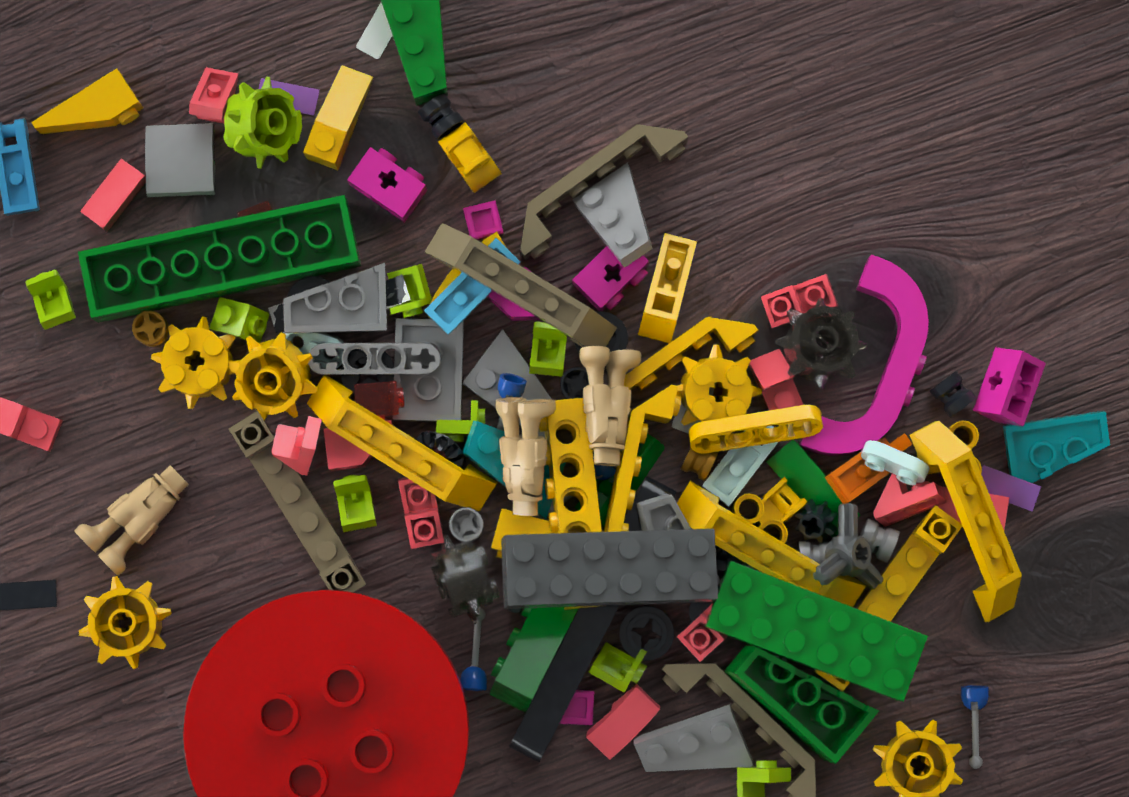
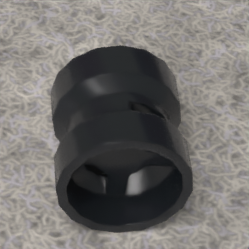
M446 94L433 98L418 111L423 121L429 122L432 126V133L437 141L464 123L461 115L458 112H454L450 107L451 101Z
M575 367L564 373L561 378L560 387L565 399L583 398V388L589 385L586 369Z
M957 371L929 391L935 399L941 400L944 404V411L950 418L977 398L971 389H966L963 386L962 377ZM954 389L957 390V392H955L950 397L947 396Z

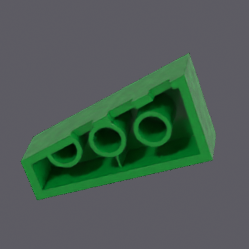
M381 0L416 106L427 103L441 94L448 96L441 1Z
M564 607L524 608L521 615L527 619L522 629L514 628L506 643L507 646L511 647L507 658L499 657L492 670L491 676L496 679L490 695L526 713L579 608L567 610Z
M746 645L724 671L821 759L834 764L841 759L879 712V710L854 699V697L831 687L820 679L797 669L795 666L756 646Z

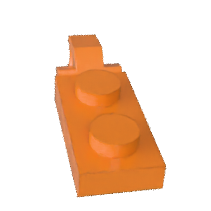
M905 433L890 443L885 437L878 440V442L900 451H904L912 445V442ZM861 451L824 478L841 502L845 504L851 502L890 472L886 470L879 472L867 467L865 460L861 457Z

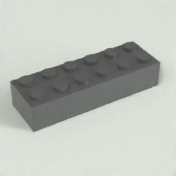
M715 529L505 535L501 539L504 609L712 602L718 599Z

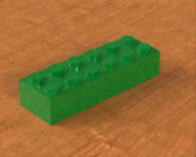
M733 561L728 562L718 589V599L714 600L704 626L901 702L905 700L928 637L927 635Z

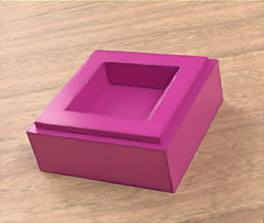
M496 200L463 208L471 237L476 240H482L496 231L499 235L504 234Z
M576 690L559 724L593 725L594 691Z

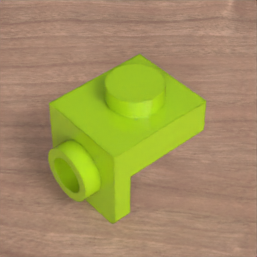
M419 264L387 273L388 279L403 275L411 298L409 301L389 308L391 315L402 312L403 318L423 313L421 306L430 304L432 301L423 265Z
M57 270L41 273L25 281L26 287L33 297L39 321L44 330L76 318L68 288Z
M219 297L209 329L226 335L230 334L244 340L251 336L260 343L266 330L269 313L249 304Z
M534 322L529 374L562 377L567 335L546 322Z
M471 400V420H436V432L448 436L456 443L464 442V437H468L473 421L485 424V409H479L478 400Z
M349 475L334 481L333 484L337 495L343 532L377 526L372 491L367 476Z
M606 642L589 673L625 693L630 682L633 681L637 684L647 666L641 662L647 651L641 648L637 657L633 658Z
M757 760L754 767H737V797H765V783L791 781V767H777V760Z

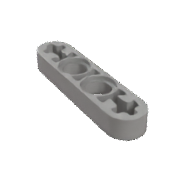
M322 343L310 350L309 353L313 358L308 365L318 374L432 373L440 365L441 354L438 348L431 343ZM337 348L344 349L342 354L344 369L337 368L339 362H329L326 368H321L320 362H315L314 356L319 355L321 349H326V354L329 356H338ZM392 348L400 353L401 363L399 366L388 368L383 364L382 354L385 350ZM405 348H412L411 355H420L423 349L426 348L430 355H435V361L429 363V368H423V364L420 361H411L412 369H406L407 354ZM361 349L366 353L367 363L364 367L354 368L349 364L348 354L350 351Z

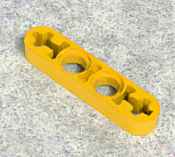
M800 405L703 421L694 424L689 429L690 447L693 451L704 454L805 438L818 434L823 429L820 409L814 405ZM779 425L774 428H766L767 426ZM741 430H744V431H745V432H742V433H735V434L732 433V432L741 431Z

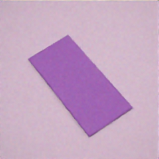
M263 78L260 80L259 89L262 88L265 81ZM271 80L272 88H281L290 93V95L292 94L295 111L300 110L301 113L308 115L315 114L319 95L318 89Z
M983 465L981 475L989 494L1009 497L1010 504L1033 512L1041 486Z

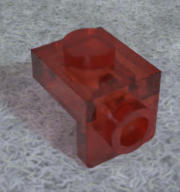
M396 381L354 384L355 402L379 417L399 415V408H404L403 387L397 388Z

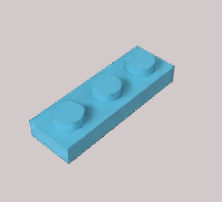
M497 238L488 245V247L518 265L520 264V261ZM461 273L424 312L442 330L450 335L492 290L466 274Z

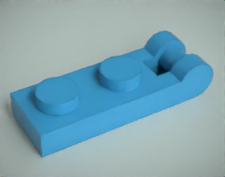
M25 118L14 120L13 124L3 125L0 122V190L6 216L40 210L29 144V131ZM16 137L17 144L6 146V138Z

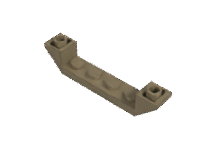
M636 124L531 200L527 205L520 249L524 260L530 256L535 260L550 249L548 243L552 241V235L539 219L541 215L548 218L562 207L559 202L569 195L575 198L582 194L589 187L587 185L588 181L595 176L601 179L616 168L614 162L625 156L626 159L633 157L643 148L641 145L643 141L659 162L665 158H668L669 161L674 160L686 150L684 145L688 140L687 134L679 130Z
M442 223L424 252L453 270L456 268L571 337V341L581 347H606L617 327L587 305L475 238Z
M256 411L229 428L230 433L245 457L253 464L320 571L319 575L329 590L354 593L365 586L366 582L351 555L300 474L272 455L275 435L260 413Z
M715 663L665 664L661 668L666 674L662 680L675 693L680 689L687 693L704 675H707L709 679L705 684L719 697L725 693L734 702L731 705L732 710L744 721L750 717L759 726L755 732L766 743L770 745L775 741L783 749L780 756L792 768L795 769L798 765L802 767L800 772L784 787L789 793L787 797H816L815 759Z

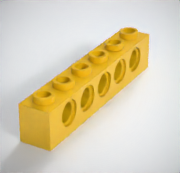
M583 398L555 400V412L542 418L539 424V432H545V439H547L546 465L549 466L550 478L545 479L546 498L552 499L554 511L549 513L550 532L568 533L570 530H578L581 533L602 532L593 451L589 449V444L592 443L589 442L586 432L587 417L583 409ZM559 429L568 430L573 436V442L569 444L559 442L556 437V431ZM565 462L573 464L577 470V475L572 478L565 477L560 472V464ZM567 496L576 497L581 504L580 510L572 512L566 509L563 503L564 498ZM598 606L564 607V609L567 610V609H577V608H587V607H598Z

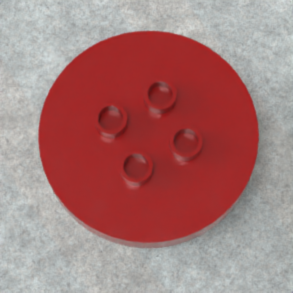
M335 590L307 591L279 598L253 610L236 622L212 647L199 668L188 696L184 716V753L188 773L198 797H454L466 766L470 725L466 697L456 669L439 642L414 618L397 607L363 594Z

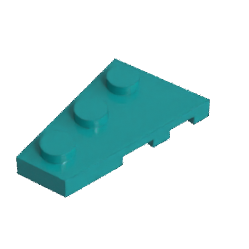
M1105 411L1025 422L1024 427L1003 425L1009 475L1030 483H1034L1039 479L1042 480L1052 475L1053 472L1110 446Z
M473 421L463 453L492 478H495L506 487L503 481L504 465L501 462L499 438L505 436V433L500 429ZM566 462L560 464L561 473H563ZM548 465L544 466V483L541 494L543 499L538 501V515L543 519H547L552 504V499H547L545 492V479L550 478Z

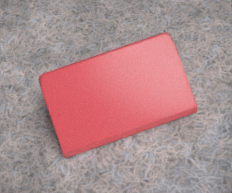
M120 159L80 212L108 232L144 186L146 176L123 159Z

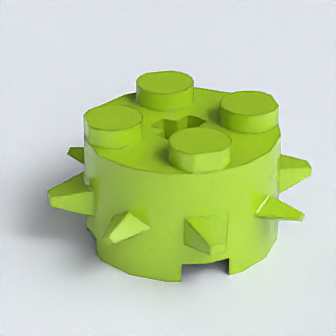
M267 76L261 89L254 90L245 82H242L239 85L240 93L232 95L227 100V109L224 116L225 132L223 136L225 143L228 147L234 148L235 151L246 157H256L258 169H262L266 156H275L283 163L288 160V149L292 144H297L302 130V116L300 110L295 111L293 106L294 97L281 88H272L271 79Z

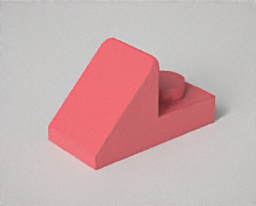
M206 67L190 101L189 114L196 115L198 119L224 124L227 100L235 94L238 73Z
M780 349L750 361L749 366L758 388L762 389L761 395L768 411L803 405L793 380L795 377Z
M0 397V433L51 452L63 420Z
M308 416L305 428L278 424L272 447V455L299 474L307 476L315 453L322 419Z
M892 473L873 514L874 518L886 527L929 510L934 505L939 506L947 503L944 490L935 482L925 481L912 486L911 491L908 492L906 484L896 478L897 475Z

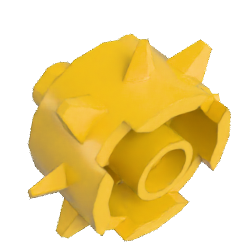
M202 317L197 327L180 330L172 324L168 326L170 338L165 343L163 351L151 355L152 360L161 364L165 377L158 388L160 392L163 393L176 389L185 394L188 409H193L199 398L210 397L212 394L225 401L227 396L224 385L229 382L231 374H235L228 368V362L233 361V356L229 349L236 336L227 334L218 337L209 330L207 317ZM197 355H200V358L205 360L204 365H198L197 370L193 371L194 367L190 365V362Z
M282 332L276 339L258 343L254 338L248 336L246 340L249 353L242 360L228 362V368L236 374L234 382L236 392L232 396L233 400H242L248 408L252 410L254 408L257 409L264 420L268 415L284 411L293 418L298 417L295 402L303 394H313L318 389V387L310 382L311 374L308 363L313 358L310 353L303 354L297 346L287 340L286 334ZM268 373L274 374L276 378L270 379Z
M713 345L709 358L700 359L697 362L686 356L681 359L686 373L682 376L681 384L677 385V396H681V403L686 408L681 420L684 426L697 420L703 422L745 415L750 406L751 398L762 394V389L752 386L751 380L747 375L746 370L751 361L748 357L736 362L723 359L719 345ZM718 382V387L723 389L722 395H718L719 399L715 400V396L709 395V388H715L714 383Z
M118 576L112 577L110 591L102 594L99 598L85 597L84 601L91 609V612L88 615V625L79 630V636L91 637L93 643L100 647L97 661L100 664L105 663L112 656H125L132 669L138 668L139 655L148 651L151 647L158 649L166 647L165 642L160 637L162 620L171 615V609L158 608L157 603L150 597L152 590L151 582L147 581L138 589L125 588ZM123 614L132 619V625L129 626L130 629L128 631L126 628H120L118 624L119 620H123Z
M900 720L896 722V736L889 741L888 745H874L873 751L882 758V774L874 781L876 787L890 786L891 789L899 793V797H939V794L944 792L949 784L961 785L963 779L954 772L955 763L953 757L962 749L960 743L946 744L944 740L937 736V721L931 720L923 731L910 730ZM921 755V762L925 764V768L923 771L917 770V774H913V767L910 766L911 760H917V756Z

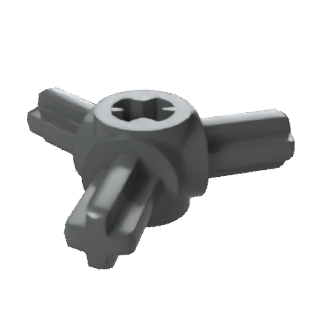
M845 503L840 504L838 507V536L833 537V540L827 544L825 550L826 560L817 566L816 572L813 573L814 579L818 580L821 585H828L836 577L847 575L850 577L857 576L869 589H875L878 584L883 582L880 572L870 563L872 554L869 543L864 537L858 536V507L856 504Z

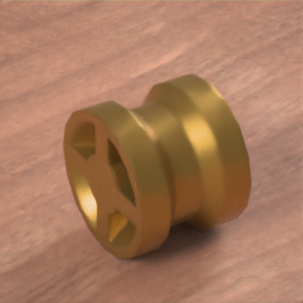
M144 311L134 319L132 332L135 338L144 345L157 347L168 339L169 324L159 313Z
M690 448L680 470L684 472L692 471L698 475L699 479L705 481L719 452L701 454Z

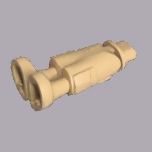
M603 346L582 347L579 358L586 368L589 385L583 388V409L587 417L586 432L589 442L592 443L589 444V449L594 450V465L620 466V452L625 450L627 422L631 412V390L628 387H624V379L629 369L635 368L640 364L641 352L637 350H616L610 352L609 348ZM605 366L608 374V385L604 384Z
M523 397L496 399V411L502 419L505 436L499 438L501 462L504 465L503 481L505 482L507 492L510 493L507 497L509 500H513L514 515L537 516L538 501L543 499L541 494L544 483V466L547 460V439L543 436H538L541 419L555 412L556 402L552 399L527 400ZM520 421H521L522 435H519V422H520Z
M170 465L160 475L155 473L154 477L144 481L129 494L126 493L120 496L119 499L107 508L110 517L96 526L81 524L74 532L96 553L116 530L124 527L125 532L114 543L98 554L99 558L119 576L125 571L126 564L124 558L130 547L135 542L143 545L156 532L159 527L158 524L170 512L176 500L179 501L181 499L178 494L189 484Z

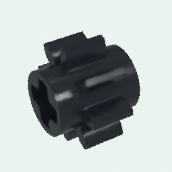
M812 499L805 505L806 509L801 508L795 513V516L801 519L795 530L801 531L805 536L806 542L817 538L821 544L827 539V534L833 535L838 529L832 524L833 519L838 513H832L831 509L827 507V501L816 505Z

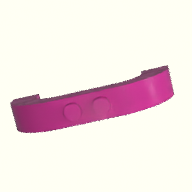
M872 254L867 259L856 290L880 299L891 309L897 324L896 338L868 411L859 419L849 422L834 421L822 416L823 429L814 436L801 438L800 447L810 452L827 456L848 455L863 450L866 441H878L895 423L902 406H909L915 388L910 386L914 374H921L927 356L921 354L927 339L929 319L926 303L919 287L900 267Z

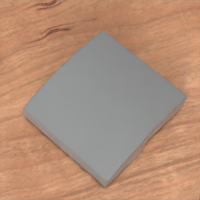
M213 123L146 126L145 172L147 197L215 195Z

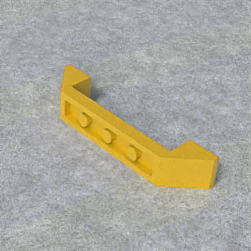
M706 317L627 373L624 379V387L632 390L639 386L643 390L657 379L654 373L664 366L671 370L682 362L681 359L684 357L682 353L692 346L697 351L710 342L712 338L709 334L712 332L715 333L728 353L734 349L741 353L756 342L752 336L757 333L758 329L754 324Z
M326 374L323 375L317 385V392L311 395L307 404L322 419V422L328 429L443 501L466 508L469 507L476 511L481 510L498 483L497 481L470 464L463 470L351 400L350 397L353 391Z
M670 385L630 412L624 444L625 450L620 452V466H616L604 532L628 531L629 524L624 523L626 509H632L635 499V490L630 489L633 476L638 477L642 463V457L637 456L639 443H645L648 432V424L643 422L644 419L666 424L672 419V416L678 415L681 396H677L678 386Z
M934 421L910 434L919 459L927 465L938 464L986 583L973 590V594L984 621L990 622L1014 608L1022 574L972 450L940 421Z
M691 480L689 481L677 504L692 529H715L716 546L758 571L848 606H854L866 587L863 582L847 575L836 577L828 585H821L813 577L816 567L820 565L819 563L718 504V496Z
M934 505L882 572V584H878L875 589H870L856 609L891 622L938 555L944 553L963 527L962 524ZM815 669L814 671L842 692L850 683Z

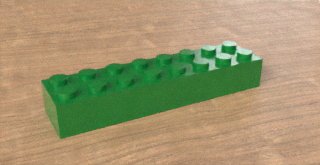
M345 195L78 252L90 316L98 323L137 315L144 311L165 309L300 280L305 277L361 267L349 204Z

